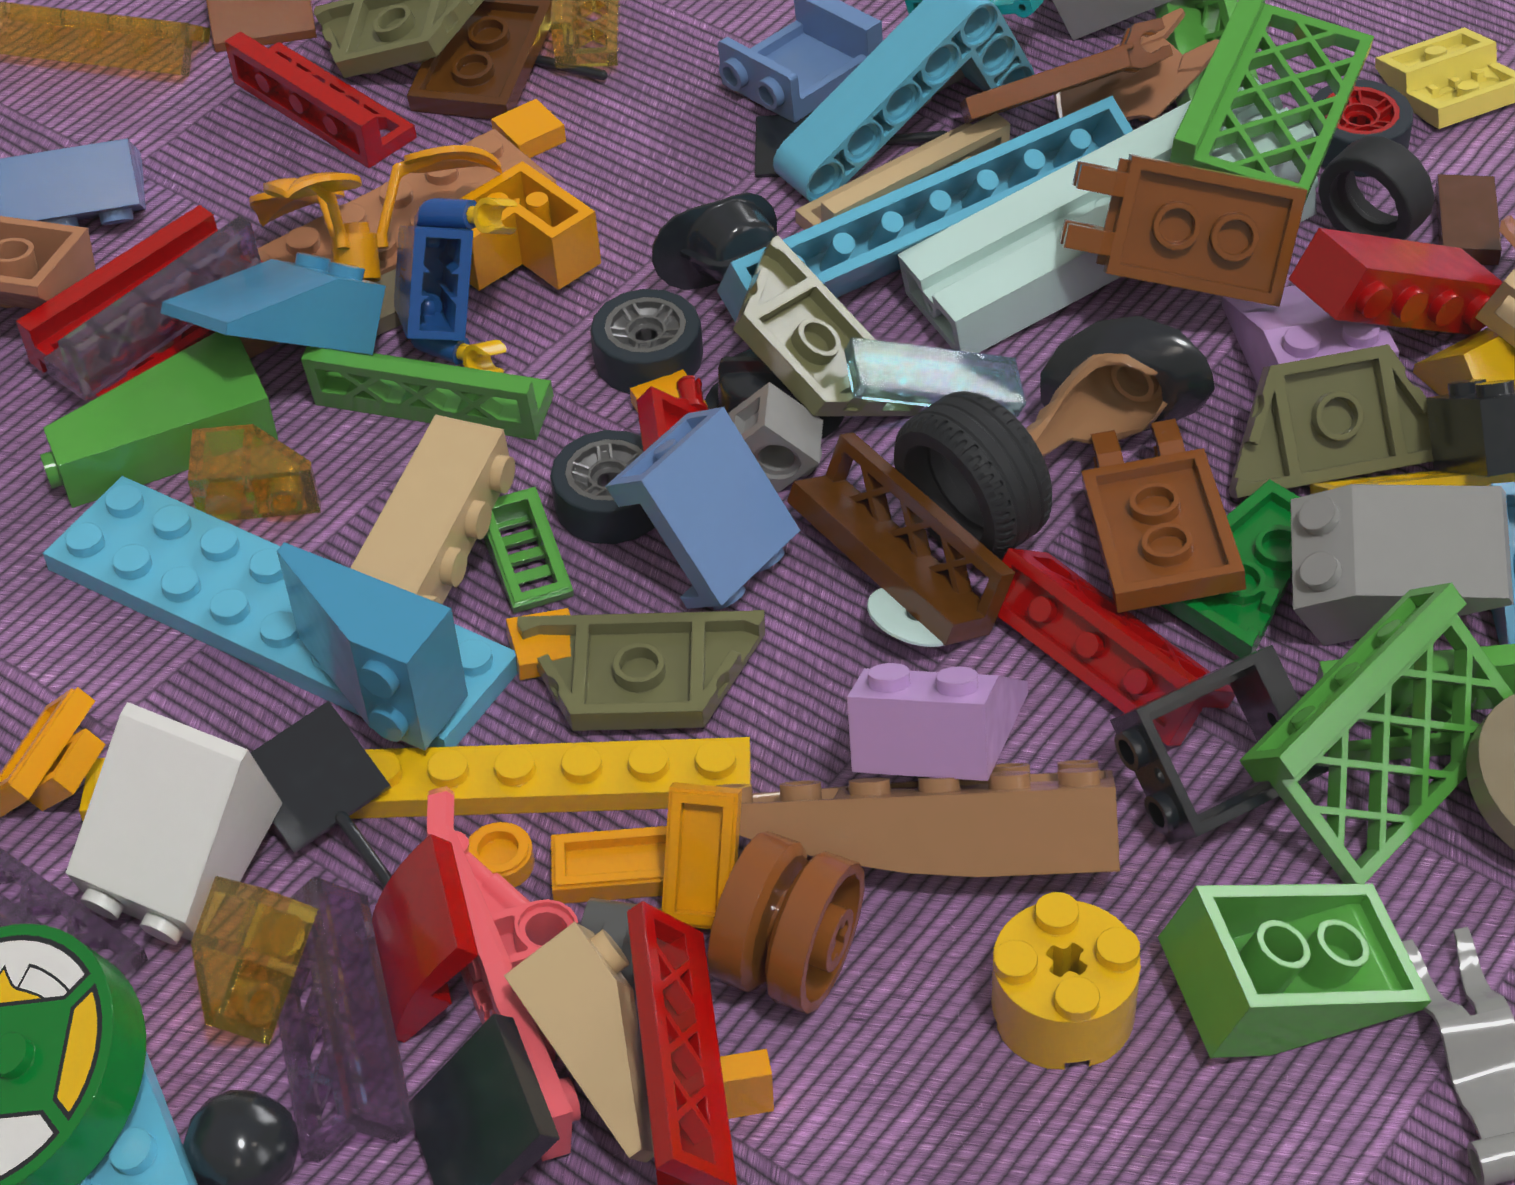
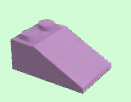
M1295 285L1284 287L1280 307L1230 297L1222 298L1223 310L1257 385L1263 367L1386 344H1389L1396 356L1399 357V350L1387 326L1335 320Z
M884 663L873 666L870 669L864 668L847 696L852 772L988 781L1028 695V681L999 675H981L968 667H949L939 672L910 671L907 666L898 663Z

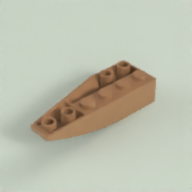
M1098 760L1061 761L1057 763V773L1030 774L1029 763L995 764L988 781L918 777V781L890 783V778L867 777L849 780V786L821 788V781L802 780L780 783V791L753 793L752 784L716 785L719 787L742 789L739 836L752 840L758 833L769 831L800 842L806 850V855L813 857L816 854L827 851L859 862L863 867L909 874L962 877L1120 871L1116 786L1112 770H1100Z

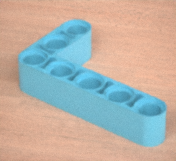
M923 0L783 141L773 158L774 171L811 202L845 185L959 69L962 70L968 80L983 91L1035 75L1034 70L1000 10L991 1Z

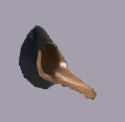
M1139 315L1097 321L1062 342L1041 371L1040 392L1041 403L1044 408L1039 411L1035 422L1027 426L1026 430L1032 436L1043 457L1070 440L1091 444L1090 434L1115 430L1118 440L1125 439L1139 432L1152 430L1151 423L1170 419L1178 421L1202 409L1215 390L1213 373L1203 353L1179 329Z

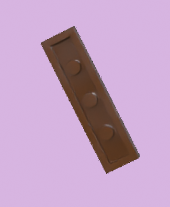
M854 432L840 434L826 475L794 481L787 502L945 646L990 635L1015 572ZM853 460L861 467L866 492L861 493L846 480ZM892 493L900 500L906 527L900 528L892 520L886 494ZM927 528H932L940 535L946 563L941 564L931 555L926 534ZM972 563L989 578L982 598L972 591L967 564Z

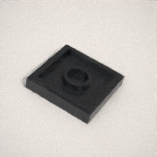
M493 1013L406 1105L434 1185H514L560 1139L515 1021L512 1017Z

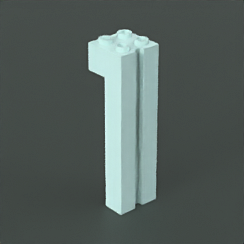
M1254 77V79L1256 80V82L1258 83V85H1262V84ZM1279 96L1268 99L1277 113L1289 110L1287 107H1283ZM1191 100L897 254L907 296L962 361L1121 277L1106 274L1103 271L1104 265L1096 264L1098 254L1064 248L1063 244H1060L1064 219L1104 227L1111 195L1077 189L1076 186L1072 185L1077 161L1117 169L1119 158L1128 159L1129 154L1170 161L1174 137ZM1254 103L1232 110L1241 125L1263 118ZM1308 121L1287 127L1297 142L1316 137ZM1273 132L1250 138L1260 154L1282 147ZM1236 143L1214 149L1211 155L1229 162L1245 159ZM1292 160L1269 167L1274 176L1299 183L1302 177ZM1317 176L1305 202L1300 222L1317 214L1315 190L1319 184Z

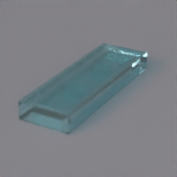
M851 337L844 350L853 398L929 407L947 394L964 390L976 392L995 400L1015 417H1018L1026 406L1016 358L853 337Z

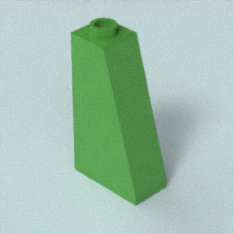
M215 332L43 427L51 451L40 454V458L51 488L63 485L70 505L74 508L98 500L121 476L144 485L277 441L278 436L268 396L240 337Z

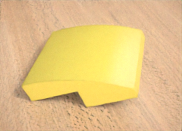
M1465 27L1375 58V68L1387 85L1393 87L1407 98L1415 114L1438 129L1515 103V70L1497 62L1495 41Z

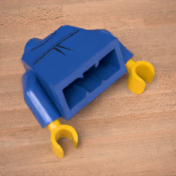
M485 197L476 203L475 200L432 198L420 205L414 218V226L400 225L394 307L406 338L410 339L412 345L419 351L456 365L463 363L464 367L504 373V370L496 367L491 360L492 355L506 353L507 348L504 343L495 339L470 345L469 340L466 338L473 230L471 229L476 227L480 232L489 234H513L516 228L505 227L502 223L501 215L506 206L517 207V203L514 200Z

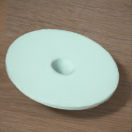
M883 588L874 591L870 595L867 602L869 616L884 632L898 640L917 646H944L934 634L907 612Z

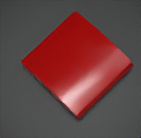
M433 834L426 837L408 855L389 879L375 906L370 925L393 1036L395 1040L404 1043L452 1004L447 982L479 956L452 842Z

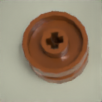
M769 831L758 833L742 851L731 870L719 899L709 939L707 954L709 974L716 981L745 992L758 989L766 982L768 996L775 1003L805 1014L817 1010L829 995L836 982L856 932L865 890L864 870L860 863L827 851L816 854L808 861L806 850L800 842Z

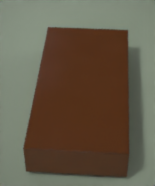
M1438 174L1435 197L1439 245L1461 248L1481 265H1499L1502 247L1495 176Z

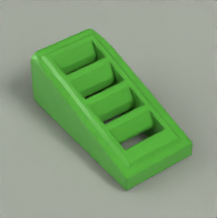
M536 486L498 497L492 509L491 522L484 541L513 614L573 597V588ZM529 524L531 527L529 530L504 537L500 533L501 531ZM537 541V547L509 555L506 549ZM543 558L545 560V565L514 573L513 567ZM549 576L553 579L554 583L524 592H521L519 587L521 584Z

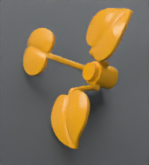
M440 146L404 155V161L392 166L377 233L370 232L368 222L343 224L337 199L345 197V190L356 189L362 186L360 176L351 173L321 172L304 175L299 178L272 180L263 183L264 192L249 197V204L257 214L259 222L263 227L270 221L311 204H319L331 237L333 262L364 268L363 279L376 282L382 280L378 249L389 248L387 234L399 183L403 176L409 173H428L477 166L491 168L502 174L501 163L493 154L473 146Z

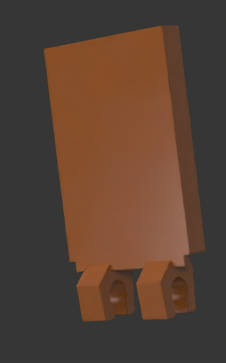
M1162 17L1135 23L1131 28H1127L1118 47L966 97L959 103L965 123H972L995 113L998 114L1120 72L1135 73L1173 56L1170 44L1162 46L1152 53L1146 52L1141 47L1140 41L1142 36L1150 37L1157 34L1158 31L1165 29Z
M1129 154L1128 159L1119 158L1117 169L1077 161L1072 185L1076 186L1077 189L1111 195L1104 227L1064 219L1060 237V244H1063L1064 248L1098 254L1096 264L1104 265L1103 271L1106 274L1280 307L1308 192L1307 189Z
M1176 419L1151 423L1152 435L1156 442V446H1153V458L1126 463L1123 461L1115 430L1090 434L1091 444L1095 453V457H1093L1094 468L1081 471L1083 490L1117 613L1246 589L1245 569L1205 450L1201 448L1185 451Z

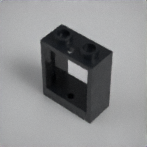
M1273 645L1245 655L1110 720L1116 732L1114 742L1117 753L1124 765L1135 772L1146 795L1144 806L1147 816L1155 829L1165 835L1169 845L1196 838L1279 796L1269 781L1255 782L1196 812L1152 721L1230 684L1258 742L1299 701ZM1314 765L1298 781L1299 785L1328 772L1329 767Z

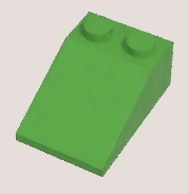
M1373 883L1199 885L1194 887L1158 936L1210 1058L1271 1056L1424 1010V1007L1428 1006L1431 1002Z

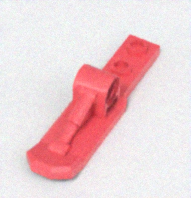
M447 786L429 790L427 837L433 834L452 842L479 954L477 958L460 971L482 1025L493 1013L512 1017L515 1021L560 1137L541 1157L542 1162L571 1153L572 1122L578 1121L581 1118L580 1104L575 1087L569 1077L559 1079L552 1063L555 1061L554 1048L504 975L573 922L578 923L577 916L570 907L559 901L546 899L530 902L500 874L492 873L469 852L467 836L462 832L454 830L455 793Z

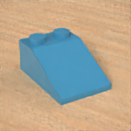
M297 252L295 262L270 259L162 301L160 313L224 335L373 355L386 286L364 280V268L331 262L329 258Z
M284 542L277 550L299 639L370 728L389 741L398 742L401 740L426 750L468 696L452 609Z

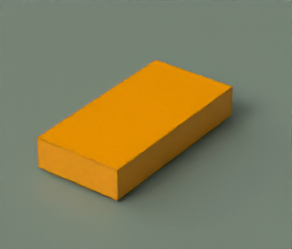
M79 687L71 688L46 705L0 772V818L30 799L95 703V700Z
M673 782L669 787L662 911L692 927L711 929L719 899L731 870L738 860L742 789Z
M667 826L551 835L553 900L567 904L588 902L591 897L617 900L662 896Z

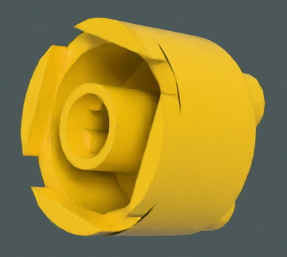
M1063 892L1045 894L1038 899L1035 905L1016 914L1000 931L993 951L991 1003L997 1022V1030L1002 1041L1022 1059L1047 1069L1065 1070V1063L1089 1060V1066L1102 1063L1115 1055L1129 1039L1135 1022L1141 968L1140 942L1137 936L1109 912L1092 904L1076 901L1072 896Z

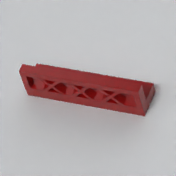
M241 31L225 40L231 72L236 85L365 167L371 168L417 138L414 124L284 44L278 42L267 48ZM387 129L391 131L381 138L380 130Z
M1009 548L1002 562L1011 568L1015 575L998 617L1122 712L1126 713L1210 673L1209 670L1130 612L1117 613L1115 603L1111 598L1051 554ZM1227 684L1152 720L1162 742L1167 746H1181L1203 708H1228L1235 694Z
M641 901L627 911L657 1185H737L704 934L700 930Z

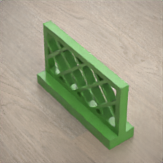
M1238 0L1174 137L1170 162L1302 187L1308 190L1307 200L1370 52L1374 36L1266 4V0ZM1271 26L1291 32L1297 41L1276 47L1267 31ZM1337 46L1355 53L1353 57L1331 63L1322 49ZM1307 54L1316 68L1295 74L1286 60ZM1272 65L1281 79L1258 85L1250 71ZM1326 81L1336 96L1314 102L1305 87ZM1290 92L1300 107L1277 113L1268 99ZM1254 103L1263 118L1241 125L1232 110ZM1309 120L1319 136L1297 142L1287 127ZM1273 132L1282 147L1260 154L1250 138ZM1236 143L1245 159L1229 162L1211 155L1214 149ZM1292 160L1302 177L1299 183L1274 176L1269 167Z
M1452 582L1409 590L1239 760L1255 782L1269 781L1344 884H1365L1467 776L1466 757L1470 736L1474 734L1478 727L1471 726L1472 688L1483 689L1495 707L1504 699L1514 695L1457 613L1467 603ZM1442 634L1454 649V675L1433 672V645ZM1399 678L1414 680L1412 718L1391 715L1392 685ZM1432 683L1453 685L1452 723L1431 720ZM1372 707V713L1367 712ZM1357 721L1372 723L1370 762L1348 759L1349 729ZM1390 726L1412 728L1410 767L1389 764ZM1430 731L1451 733V761L1443 770L1429 769ZM1330 749L1329 757H1325L1324 755ZM1314 765L1329 767L1327 806L1314 805L1298 783ZM1347 769L1370 772L1368 811L1346 809ZM1388 774L1410 776L1409 806L1401 814L1387 813ZM1345 818L1368 820L1367 850L1357 861L1354 860L1344 846ZM1386 823H1392V824L1386 829Z

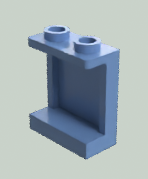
M794 0L796 21L752 48H748L729 37H725L718 42L719 72L722 84L795 123L813 112L883 41L882 21L840 0Z
M724 407L687 413L605 486L618 507L641 504L692 584L680 597L687 609L713 607L714 610H720L736 602L746 591L743 585L755 573L766 570L776 564L785 554L783 547L801 531Z

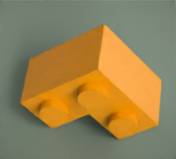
M523 161L460 198L475 200L476 203L485 197L512 199L517 203V207L506 206L501 215L502 223L505 227L516 228L513 234H489L480 232L476 227L471 229L473 230L470 285L478 291L522 264L557 290H560L601 264L595 211Z

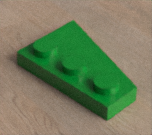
M1269 479L1227 515L1245 569V590L1160 606L1240 658L1255 652L1292 579L1291 499L1298 498L1299 496Z

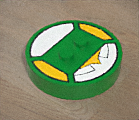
M39 924L0 927V1185H78L100 1163L125 1126L138 1095L146 1058V1028L141 1004L126 976L115 965L71 934L54 927Z

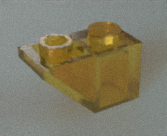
M254 424L192 429L188 484L196 509L223 521L321 513V502L312 463Z
M215 876L191 941L206 1025L267 1045L270 1044L318 911L317 908L262 887Z

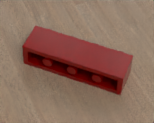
M1318 228L1288 279L1332 318L1338 321L1474 335L1486 326L1475 317L1503 283L1461 248Z

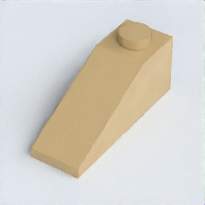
M573 922L506 973L504 977L630 1159L646 1163L654 1157L634 990L621 973L629 965V961L617 943L604 929L595 935L591 930L577 922Z

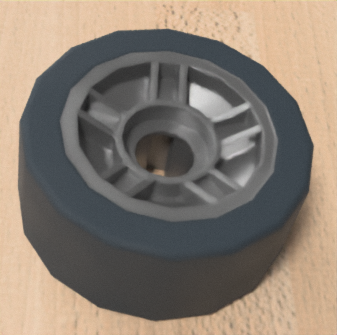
M639 289L622 293L605 302L593 317L590 334L594 363L599 377L614 389L630 394V388L671 375L684 369L687 375H695L701 366L703 356L701 321L696 308L680 295L658 289Z
M603 430L586 434L567 444L554 459L550 475L554 507L560 524L573 536L591 543L618 544L638 539L655 528L641 504L618 507L605 487L643 453L641 436L629 431Z

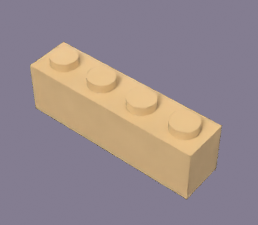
M435 415L359 551L351 569L443 605L451 587H457L462 582L466 572L467 557L475 541L483 539L487 534L491 522L492 509L500 493H507L513 483L515 460L509 456L504 429Z

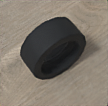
M1366 136L1352 142L1328 164L1320 175L1318 194L1322 209L1333 227L1339 231L1406 240L1423 224L1432 212L1434 191L1429 174L1420 160L1405 146L1386 137ZM1354 171L1363 172L1374 177L1388 190L1395 201L1398 216L1389 215L1376 209L1365 199L1357 186Z

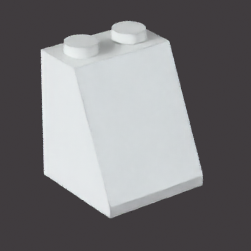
M127 702L119 716L66 874L84 893L80 902L92 911L112 920H118L123 912L142 920L139 926L145 932L161 941L177 945L180 938L183 937L205 947L283 803L248 749Z

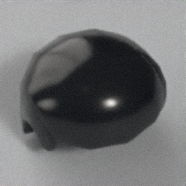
M246 1089L228 1090L209 1098L190 1119L183 1143V1148L198 1185H280L292 1173L300 1147L297 1126L292 1114L275 1099L261 1092Z

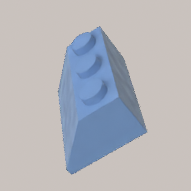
M128 138L0 158V216L79 227L78 220L100 217L101 225L133 221L134 211L146 210L141 153Z

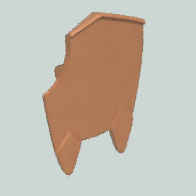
M1182 8L1176 9L1162 17L1165 29L1158 31L1157 34L1150 37L1142 36L1140 41L1141 47L1149 53L1170 44L1173 56L1135 73L1120 72L1055 94L1057 119L1110 96H1113L1127 121L1138 119L1143 122L1148 119H1156L1208 66L1220 40H1212L1182 55L1166 40L1185 16Z

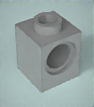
M767 383L729 412L730 418L777 492L783 490L799 477H807L819 464L822 457L823 419L813 416L806 407L772 383Z

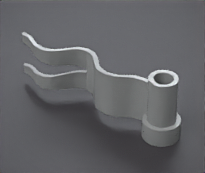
M1468 927L1454 929L1453 933L1457 948L1462 988L1466 999L1474 1007L1475 1015H1470L1462 1005L1444 998L1432 981L1413 939L1402 941L1431 999L1430 1004L1424 1007L1423 1011L1431 1015L1438 1026L1443 1041L1449 1076L1456 1097L1462 1109L1472 1121L1480 1140L1468 1142L1467 1145L1468 1159L1473 1176L1478 1185H1495L1515 1180V1020L1510 1006L1504 996L1492 990L1487 983Z

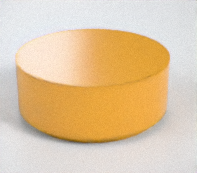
M507 822L490 823L477 829L468 838L469 852L492 873L500 874L513 887L521 885L531 875L535 864L532 842L528 833L521 827Z

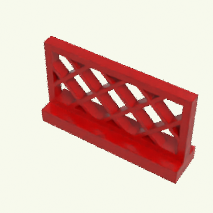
M198 205L16 320V324L30 363L42 373L52 369L92 401L215 333V331L179 319L177 324L149 325L151 314H161L162 301L175 297L162 296L179 286H184L183 293L196 289V285H206L260 264L263 261L219 231L214 214ZM224 257L229 259L228 267H210ZM125 315H139L137 326L118 325L121 324L120 318ZM174 341L171 347L161 353H144L146 342ZM133 343L131 354L103 355L105 344ZM87 345H92L90 356L70 357ZM127 371L125 377L107 389L97 382L98 375L101 372Z

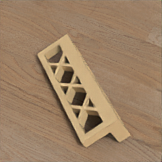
M997 113L973 125L965 123L795 210L796 223L804 230L1005 143L1010 140V123Z

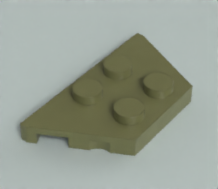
M340 0L315 6L313 12L322 26V33L330 47L335 64L343 77L348 78L365 73L369 75L376 74L384 69L408 63L419 64L430 58L437 57L484 0Z
M778 235L773 237L761 254L733 330L813 416H915L921 412L931 398Z
M1389 344L1263 367L1229 486L1230 499L1250 496L1269 479L1288 489L1433 461L1425 394L1420 387L1413 385L1408 380L1404 365Z
M764 610L518 616L517 626L522 639L538 634L570 635L571 657L554 661L551 660L548 654L538 657L537 670L573 731L704 728L765 636Z

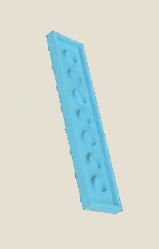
M121 476L43 552L48 570L359 715L299 639L277 550L280 548L279 545ZM455 624L468 696L428 747H454L458 745L518 674L515 650Z

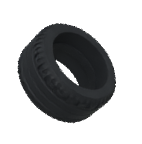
M956 391L945 395L910 418L898 431L894 447L895 469L998 558L1005 556L1009 548H1016L1038 533L1046 524L1052 507V483L1046 462L1026 428L1000 403L976 392ZM927 528L926 530L942 545L940 535L932 528Z

